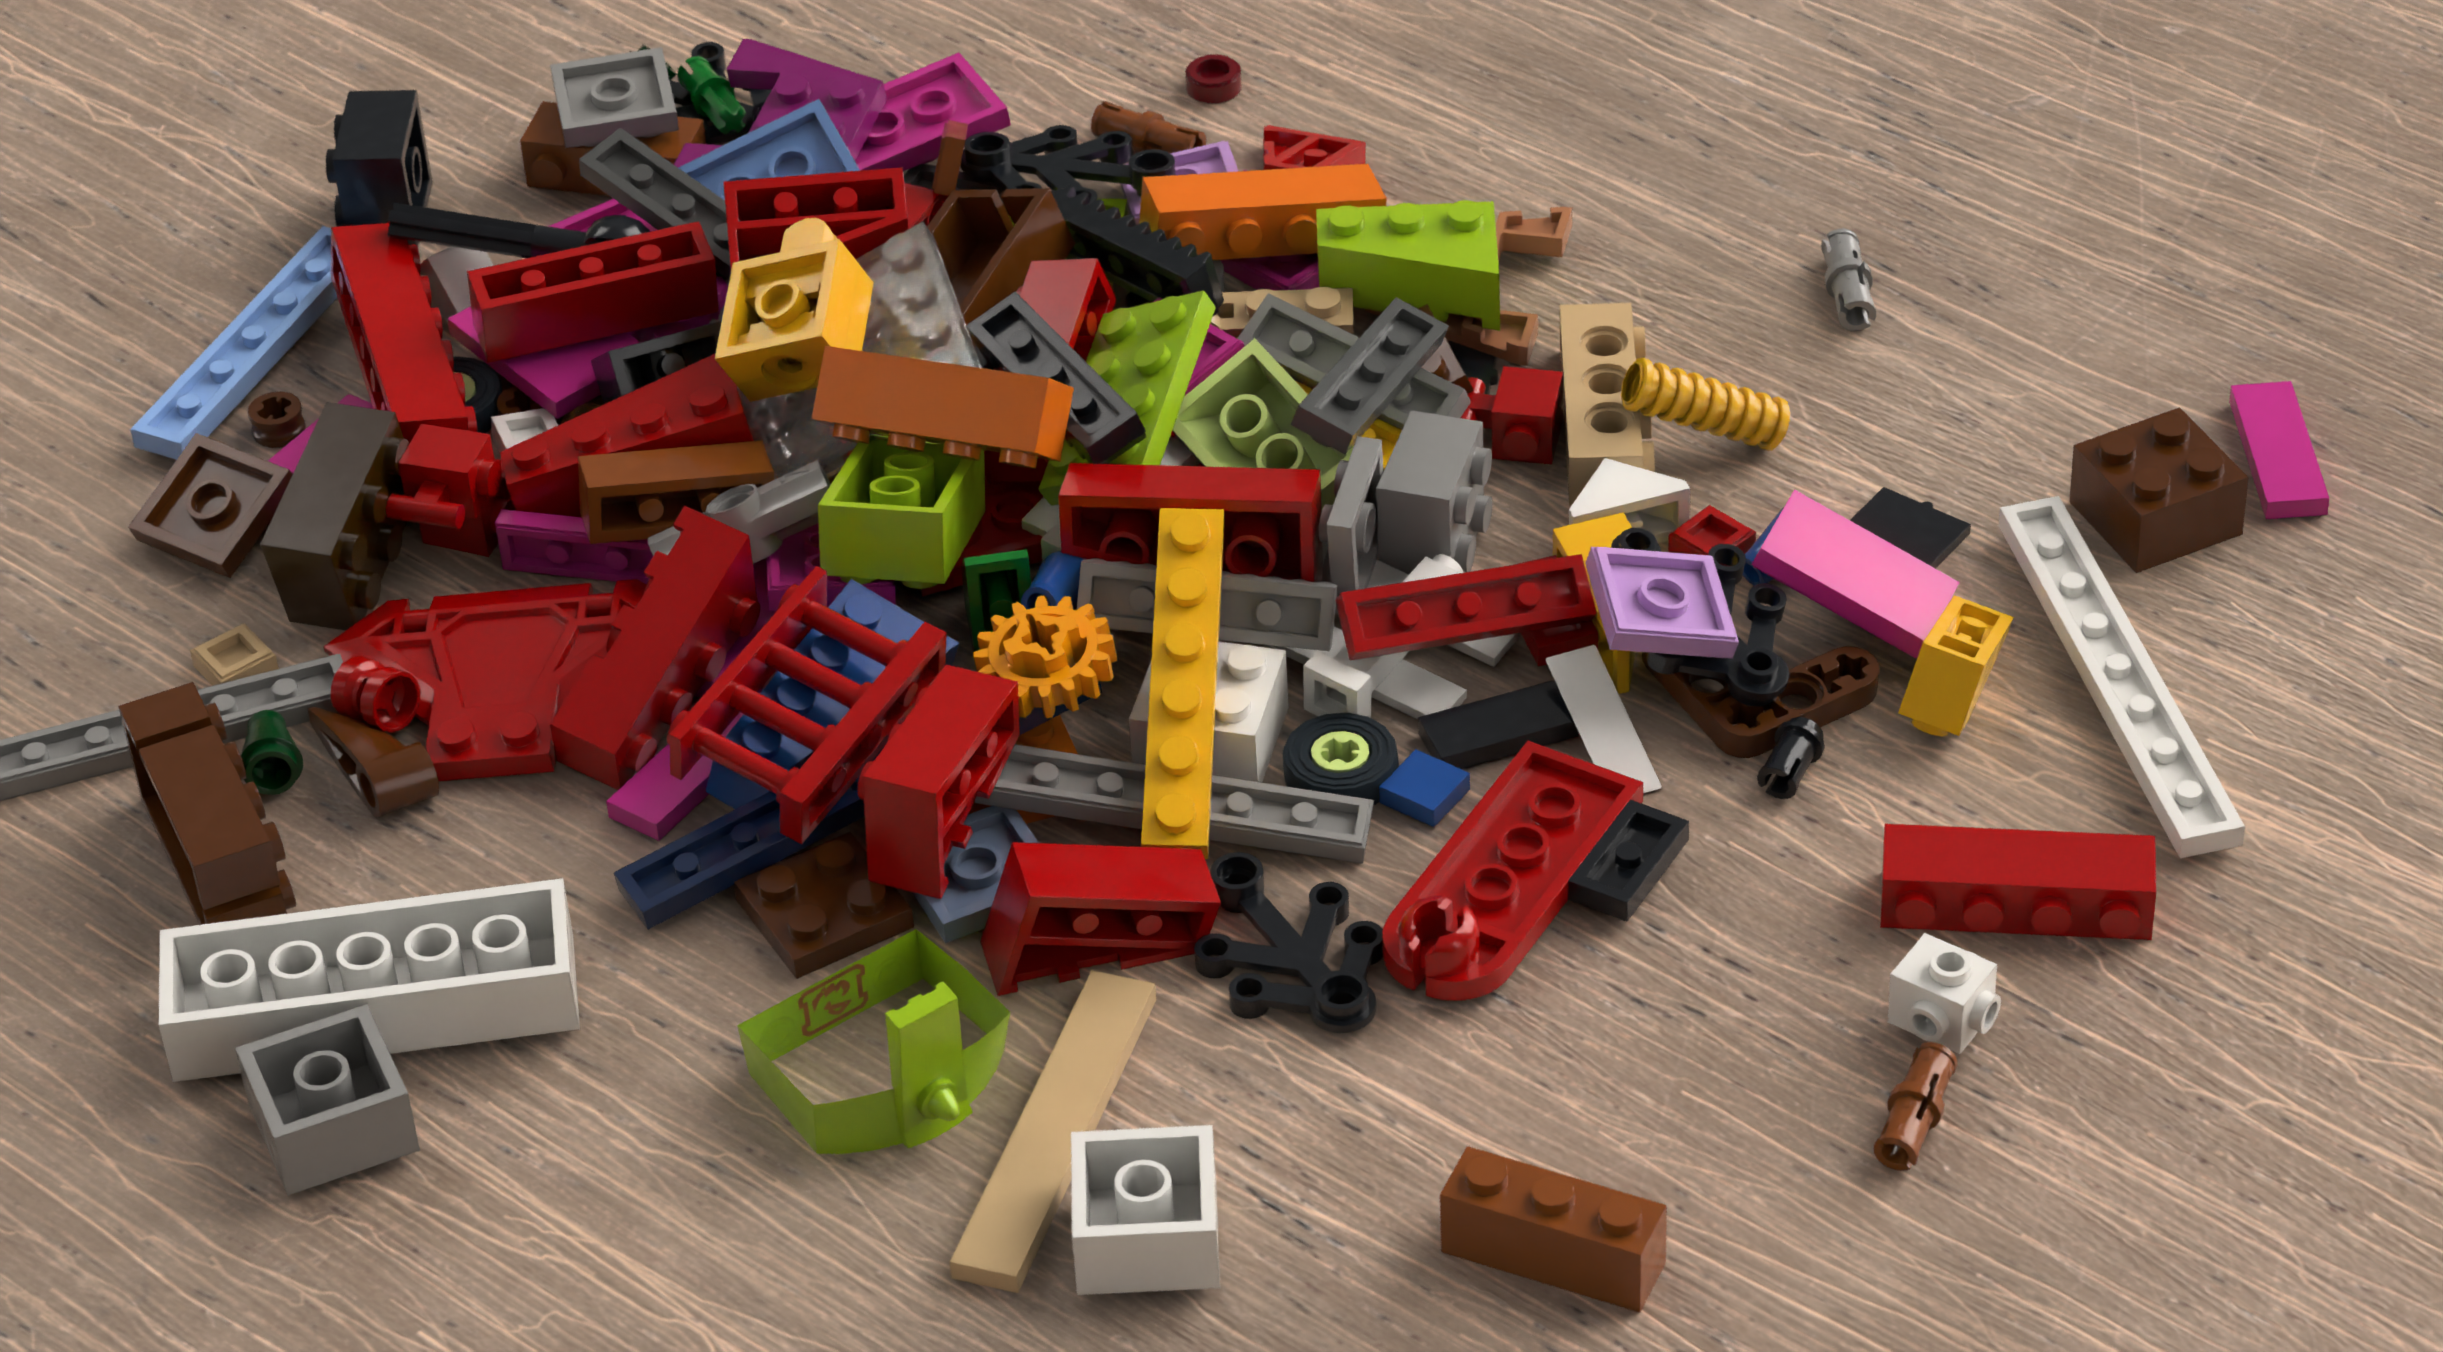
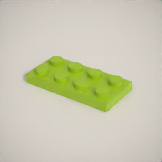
M1204 290L1178 297L1170 296L1160 301L1131 308H1118L1103 314L1086 362L1137 412L1146 430L1145 439L1109 464H1161L1216 308ZM1064 440L1061 461L1049 460L1038 489L1051 506L1059 504L1058 495L1069 464L1088 463L1087 459L1083 460L1075 447H1070L1066 440Z

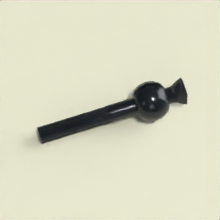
M394 203L393 210H390L388 216L390 224L388 237L521 258H531L651 232L641 221L625 215H608L594 221L587 232Z

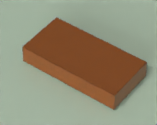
M948 120V123L945 122L932 185V189H934L936 194L949 196L953 190H956L968 127L967 123Z

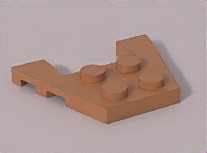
M1572 207L1550 208V217L1522 219L1521 210L1500 212L1497 222H1495L1498 262L1503 251L1562 258L1572 229ZM1365 309L1366 312L1378 316L1382 313L1381 311ZM1500 310V331L1482 328V318L1448 313L1447 321L1443 322L1449 326L1445 335L1447 340L1517 365L1528 366L1538 335V314Z

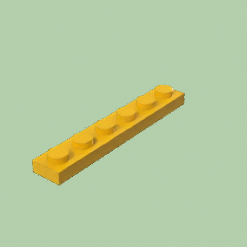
M1160 508L1141 847L1201 849L1204 858L1208 859L1224 544V509Z

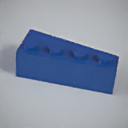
M853 579L847 583L828 607L896 643L903 639L908 641L924 623ZM814 629L808 632L795 649L800 654L860 685L867 681L873 683L885 669L884 665ZM949 636L946 639V664L953 666L959 642ZM779 671L760 693L825 728L830 724L836 726L850 709ZM744 714L726 736L727 739L788 771L794 767L800 769L813 754L811 749ZM715 761L712 763L706 788L707 793L733 809H737L770 792V790Z

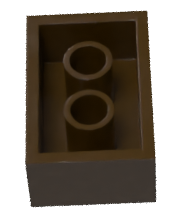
M326 402L260 544L289 622L346 631L363 619L368 609L372 610L377 605L381 592V580L389 562H394L399 556L402 546V533L408 522L388 518L386 514L389 496L391 494L404 495L398 462L409 445L408 440L403 437L395 412Z

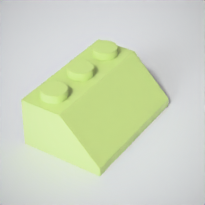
M1255 338L1184 396L1172 430L1199 462L1206 467L1320 469L1322 509L1325 504H1334L1336 499L1334 483L1340 460L1349 461L1354 447L1353 445L1346 454H1343L1332 447H1326L1317 443L1310 435L1291 425L1298 405L1308 394Z

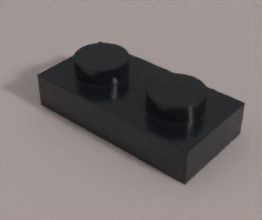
M1630 799L1568 880V900L1628 922L1689 841V821Z

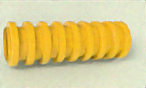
M1638 358L1630 365L1621 387L1622 403L1627 411L1637 412L1640 409L1644 416L1654 417L1657 414V417L1662 421L1669 422L1674 419V422L1679 426L1685 427L1691 424L1694 430L1706 431L1708 429L1711 435H1725L1728 440L1739 441L1741 439L1745 445L1756 446L1758 444L1761 449L1766 451L1774 450L1782 442L1790 422L1789 406L1784 398L1773 397L1771 399L1767 393L1757 392L1754 394L1750 388L1740 387L1737 389L1733 383L1725 382L1721 384L1716 378L1709 377L1704 379L1698 373L1692 372L1687 374L1678 367L1670 369L1661 362L1653 365L1647 358Z

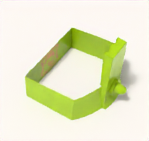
M915 929L737 1025L749 1074L817 1154H849L874 1151L902 1143L909 1149L945 1133L971 1115L973 1111L970 1104L985 1089L999 1066L1005 1050L1010 1011L966 968ZM922 979L935 989L924 996L921 993L908 1000L907 1005L898 1010L893 1008L885 1012L891 1083L894 1089L838 1102L813 1105L772 1062ZM959 1010L986 1033L984 1037L964 1050L962 1047Z

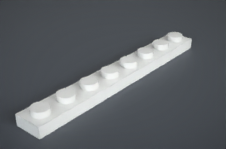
M2055 496L2000 507L1999 528L2179 858L2243 846L2245 825L2061 498Z

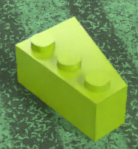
M1462 200L1455 203L1418 205L1400 203L1394 206L1372 207L1344 205L1336 208L1316 209L1319 287L1353 288V307L1383 312L1397 297L1415 308H1421L1428 304L1434 317L1439 321L1446 322L1449 316L1448 313L1482 318V328L1500 331V277L1494 201L1474 202Z

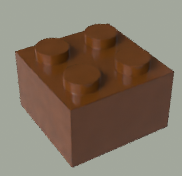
M2179 407L2075 444L2073 446L2069 502L2134 572L2139 573L2243 535L2249 477Z

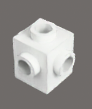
M1924 933L1890 974L1888 1023L1911 1032L1923 1040L1942 1044L1951 1051L1961 1054L1978 1032L1982 1034L1988 1032L1997 1018L2001 1005V997L1995 994L1997 964L1973 952L1965 951Z

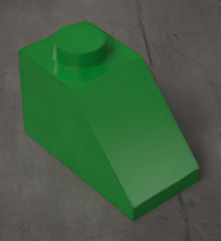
M1027 549L963 559L961 571L965 610L973 652L980 650L977 640L979 632H993L990 618L994 615L1003 616L1007 619L1014 616L1012 604L1016 602L1021 604L1023 594L1030 588L1031 577Z

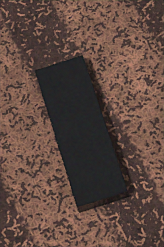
M1555 680L1418 717V734L1430 755L1460 769L1517 754L1527 741L1546 746L1580 736Z

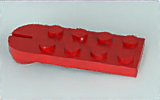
M1527 741L1388 916L1382 935L1383 958L1391 976L1401 985L1413 991L1425 978L1426 996L1448 1001L1478 998L1499 988L1511 976L1568 901V880L1630 799L1639 803L1643 802L1644 782Z

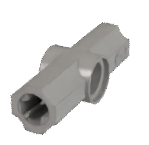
M817 460L758 488L754 484H745L729 489L714 498L702 514L748 534L754 564L777 551L782 545L784 538L818 523V504L831 483ZM673 526L649 537L648 545L653 556L656 551L668 555L679 538L680 531L676 530Z

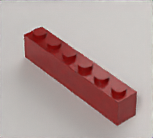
M389 223L331 227V279L373 409L395 412L403 437L408 440L409 444L421 424L477 432L475 410L473 406H465V385L462 373H453L454 356L451 341L442 340L443 328L440 310L438 307L431 308L432 299L429 278L427 275L420 276V255L417 244H408V241L405 239L388 237Z

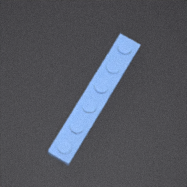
M322 226L130 429L135 448L177 460L196 433L208 437L337 299L331 279V228Z

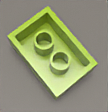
M870 435L869 444L859 442L856 444L818 504L820 568L827 571V576L840 577L846 583L851 579L859 584L870 583L876 579L902 581L903 585L918 589L945 584L986 511L984 450H981L980 460L976 461L942 454L944 444L926 442L924 452H915L887 446L888 436Z

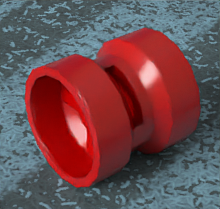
M359 655L346 660L336 671L331 684L330 698L333 707L339 714L359 721H366L372 727L392 733L402 730L412 721L420 704L421 690L417 679L411 673L390 666L385 667L379 661Z

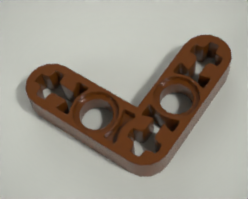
M1843 646L1789 669V679L1783 693L1777 696L1772 703L1759 707L1745 705L1733 698L1725 680L1682 672L1675 674L1658 673L1648 665L1646 661L1647 652H1642V661L1652 675L1719 749L1737 758H1751L1774 749L1776 745L1774 736L1777 728L1783 722H1787L1794 717L1808 718L1819 725V727H1822L1866 707L1873 702L1877 695L1880 672L1879 663L1874 655L1858 647ZM1699 679H1712L1719 682L1724 688L1714 693H1704L1693 688L1691 683ZM1789 695H1801L1810 699L1813 705L1804 709H1793L1784 705L1781 699Z

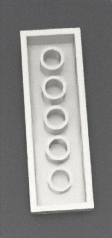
M563 878L160 930L159 1028L173 1082L240 1074L236 1047L365 1004L368 1005L390 1054L580 1029L574 939Z

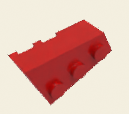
M903 167L723 181L731 270L734 262L780 252L785 230L805 218L823 220L865 272L904 258L909 253L908 215Z
M946 664L932 684L921 689L914 708L902 724L898 723L892 728L885 747L874 761H868L865 764L859 777L858 797L864 800L868 881L942 899L949 884L948 877L944 876V864L953 846L962 849L966 848L973 833L971 826L963 825L976 797L990 798L1020 735L1018 681Z
M1012 842L980 943L997 996L1018 992L1017 982L1057 974L1059 983L1080 979L1079 969L1119 961L1121 970L1193 955L1195 954L1194 946L1197 940L1210 934L1221 901L1201 849Z

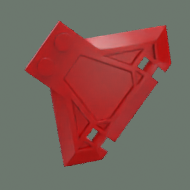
M639 579L617 580L612 593L593 594L591 583L434 596L430 608L410 610L409 599L388 600L327 643L323 648L329 656L340 654L343 663L351 657L361 655L379 661L385 667L390 666L411 673L417 679L421 692L420 704L415 712V717L429 726L425 749L433 762L438 782L554 772L556 755L550 723L591 656L597 655L605 658L607 654V640L612 629L611 624L623 604L635 609L643 596L646 584Z

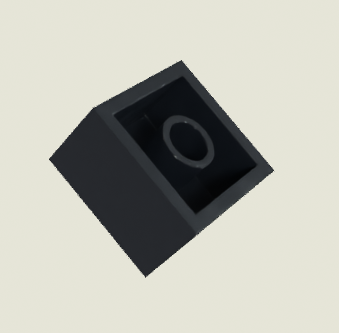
M417 90L349 91L343 114H337L334 120L335 149H328L326 152L327 180L329 183H337L339 194L336 195L334 207L336 226L389 223L388 216L390 210H393L394 203L427 208L433 180ZM407 240L408 244H417L419 247L418 241Z

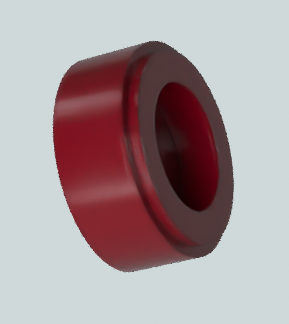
M1219 54L1204 55L1196 58L1186 67V91L1196 101L1208 104L1223 103L1235 98L1241 91V67L1234 59Z

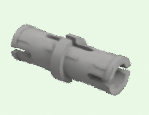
M1836 229L1827 234L1829 241L1823 239L1821 242V249L1828 268L1825 273V285L1829 295L1833 298L1835 297L1838 320L1841 326L1847 330L1861 331L1871 325L1868 318L1873 321L1876 319V308L1870 294L1873 277L1868 264L1862 261L1857 235L1848 229Z

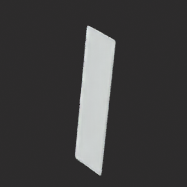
M1591 645L1547 657L1545 661L1593 764L1644 782L1643 794L1661 789V783L1597 647Z

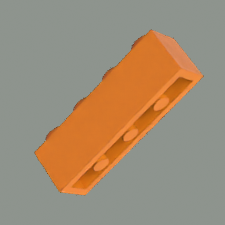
M1369 164L1143 177L1139 224L1142 222L1149 223L1151 232L1159 229L1164 230L1167 240L1173 237L1180 238L1182 248L1190 244L1194 245L1198 255L1209 252L1211 253L1212 260L1318 253L1316 209L1336 208L1344 205L1355 207L1386 206L1387 198Z
M825 346L811 419L833 426L832 437L840 440L869 444L870 433L888 436L887 446L898 449L924 452L926 442L944 444L942 454L979 461L981 450L1000 453L999 463L1036 469L1037 459L1061 461L1074 388L1047 377Z

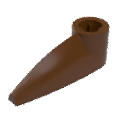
M318 707L307 708L310 724L352 788L375 817H380L438 796L439 782L427 750L420 742L405 746L391 735L365 722Z

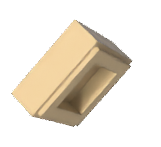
M241 624L190 650L193 666L212 686L279 669L276 655L245 624Z

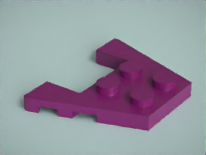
M743 39L726 69L730 87L771 90L749 133L820 99L854 160L858 157L887 100L884 84L881 80L752 39ZM685 143L674 165L680 167L723 145Z

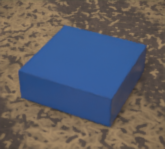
M1415 749L1392 775L1379 786L1380 803L1435 827L1470 790V773Z

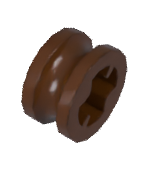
M284 391L269 392L254 399L248 407V417L252 424V436L261 446L269 448L285 447L306 429L305 420L302 416L301 402L292 393Z

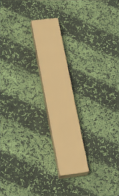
M1091 970L950 1260L952 1279L1014 1293L1019 1292L1071 1182V1132L1095 1131L1157 1000L1155 983Z

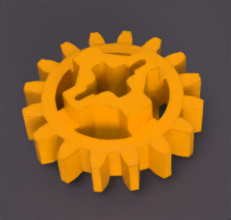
M1038 596L1035 608L1026 609L1019 602L1013 603L1014 616L1007 619L1003 616L994 615L990 618L993 632H979L977 640L980 650L973 652L976 671L1018 681L1019 717L1026 718L1035 707L1042 708L1046 718H1053L1055 706L1061 704L1075 712L1079 710L1077 700L1079 696L1083 694L1097 699L1100 696L1098 681H1112L1114 677L1111 663L1117 661V654L1113 635L1110 634L1108 620L1106 617L1095 618L1093 605L1089 603L1075 611L1073 610L1071 597L1064 596L1057 606H1048L1045 596Z

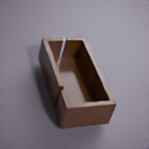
M1050 188L1006 189L1001 195L1003 203L996 189L953 190L876 300L880 307H870L862 351L963 365L977 347L966 325L1013 292H1017L1018 288L1023 286L1031 261L1065 260L1076 244Z
M190 682L118 706L141 801L198 924L203 925L287 914V909L296 907L293 889L285 870L277 871L276 862L286 859L279 832L273 821L266 824L261 822V820L266 819V814L259 791L254 781L243 784L241 781L246 779L243 761L234 741L227 744L222 742L227 739V734L216 703L204 705L194 682Z

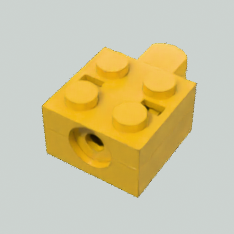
M805 218L785 230L780 252L733 263L715 360L750 402L817 388L825 346L862 351L874 282L823 220Z

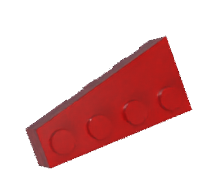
M715 354L505 449L500 452L506 484L516 511L581 517L578 456L755 440L740 390L717 363Z
M1069 464L1058 495L1061 553L1084 559L1099 558L1110 562L1128 561L1131 564L1149 563L1157 566L1160 508L1224 509L1222 571L1238 575L1254 574L1258 577L1276 576L1287 580L1322 581L1323 544L1319 540V523L1322 513L1320 469Z
M687 506L683 507L673 523L675 529L680 531L681 534L669 554L666 555L656 551L644 570V574L649 580L635 609L623 604L611 624L612 629L607 640V654L605 658L597 655L591 656L550 723L556 760L616 790H619L654 757L657 744L669 730L675 717L685 709L689 711L692 698L705 681L711 682L718 676L725 663L727 652L740 636L745 637L753 630L760 615L761 606L757 599L749 535Z

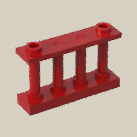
M816 566L800 585L793 584L786 590L775 614L690 711L685 709L675 717L668 730L666 739L667 744L670 745V775L682 780L702 756L715 761L777 794L776 800L780 803V833L803 844L860 776L865 764L868 761H872L886 745L892 728L898 723L902 724L914 708L921 689L929 687L946 665L947 632L926 621L908 641L903 639L896 643L827 607V571ZM814 629L884 665L885 669L873 683L867 681L860 685L795 651V648L801 643L808 632ZM777 670L850 709L836 726L830 724L825 728L758 693V691ZM742 713L811 749L813 754L800 769L794 767L788 771L721 734L737 715Z

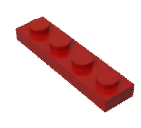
M1582 554L1341 592L1335 600L1350 661L1590 622L1597 614Z

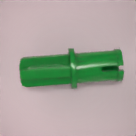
M694 56L685 60L693 70V73L690 75L680 65L677 78L681 86L691 95L692 106L697 113L708 117L719 132L727 134L733 129L737 133L743 130L745 123L742 119L746 115V111L735 98L734 88L730 87L729 80L721 75H717L710 63L703 57Z

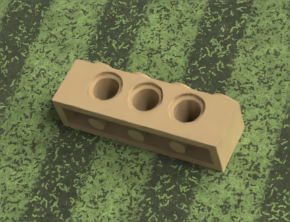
M1632 303L1560 305L1561 372H1563V414L1569 505H1572L1604 458L1655 472L1654 442L1642 441V439H1651L1652 437L1651 417L1644 416L1640 409L1637 412L1627 411L1623 407L1621 398V387L1628 368L1638 358H1646L1645 327H1633Z

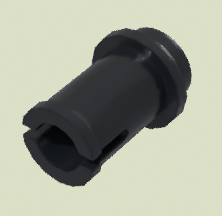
M1794 717L1787 722H1783L1777 728L1774 736L1776 745L1757 776L1758 784L1760 787L1767 785L1772 774H1775L1770 786L1765 791L1767 794L1779 799H1788L1796 794L1799 783L1810 763L1816 762L1823 755L1825 749L1824 735L1819 725L1808 718Z

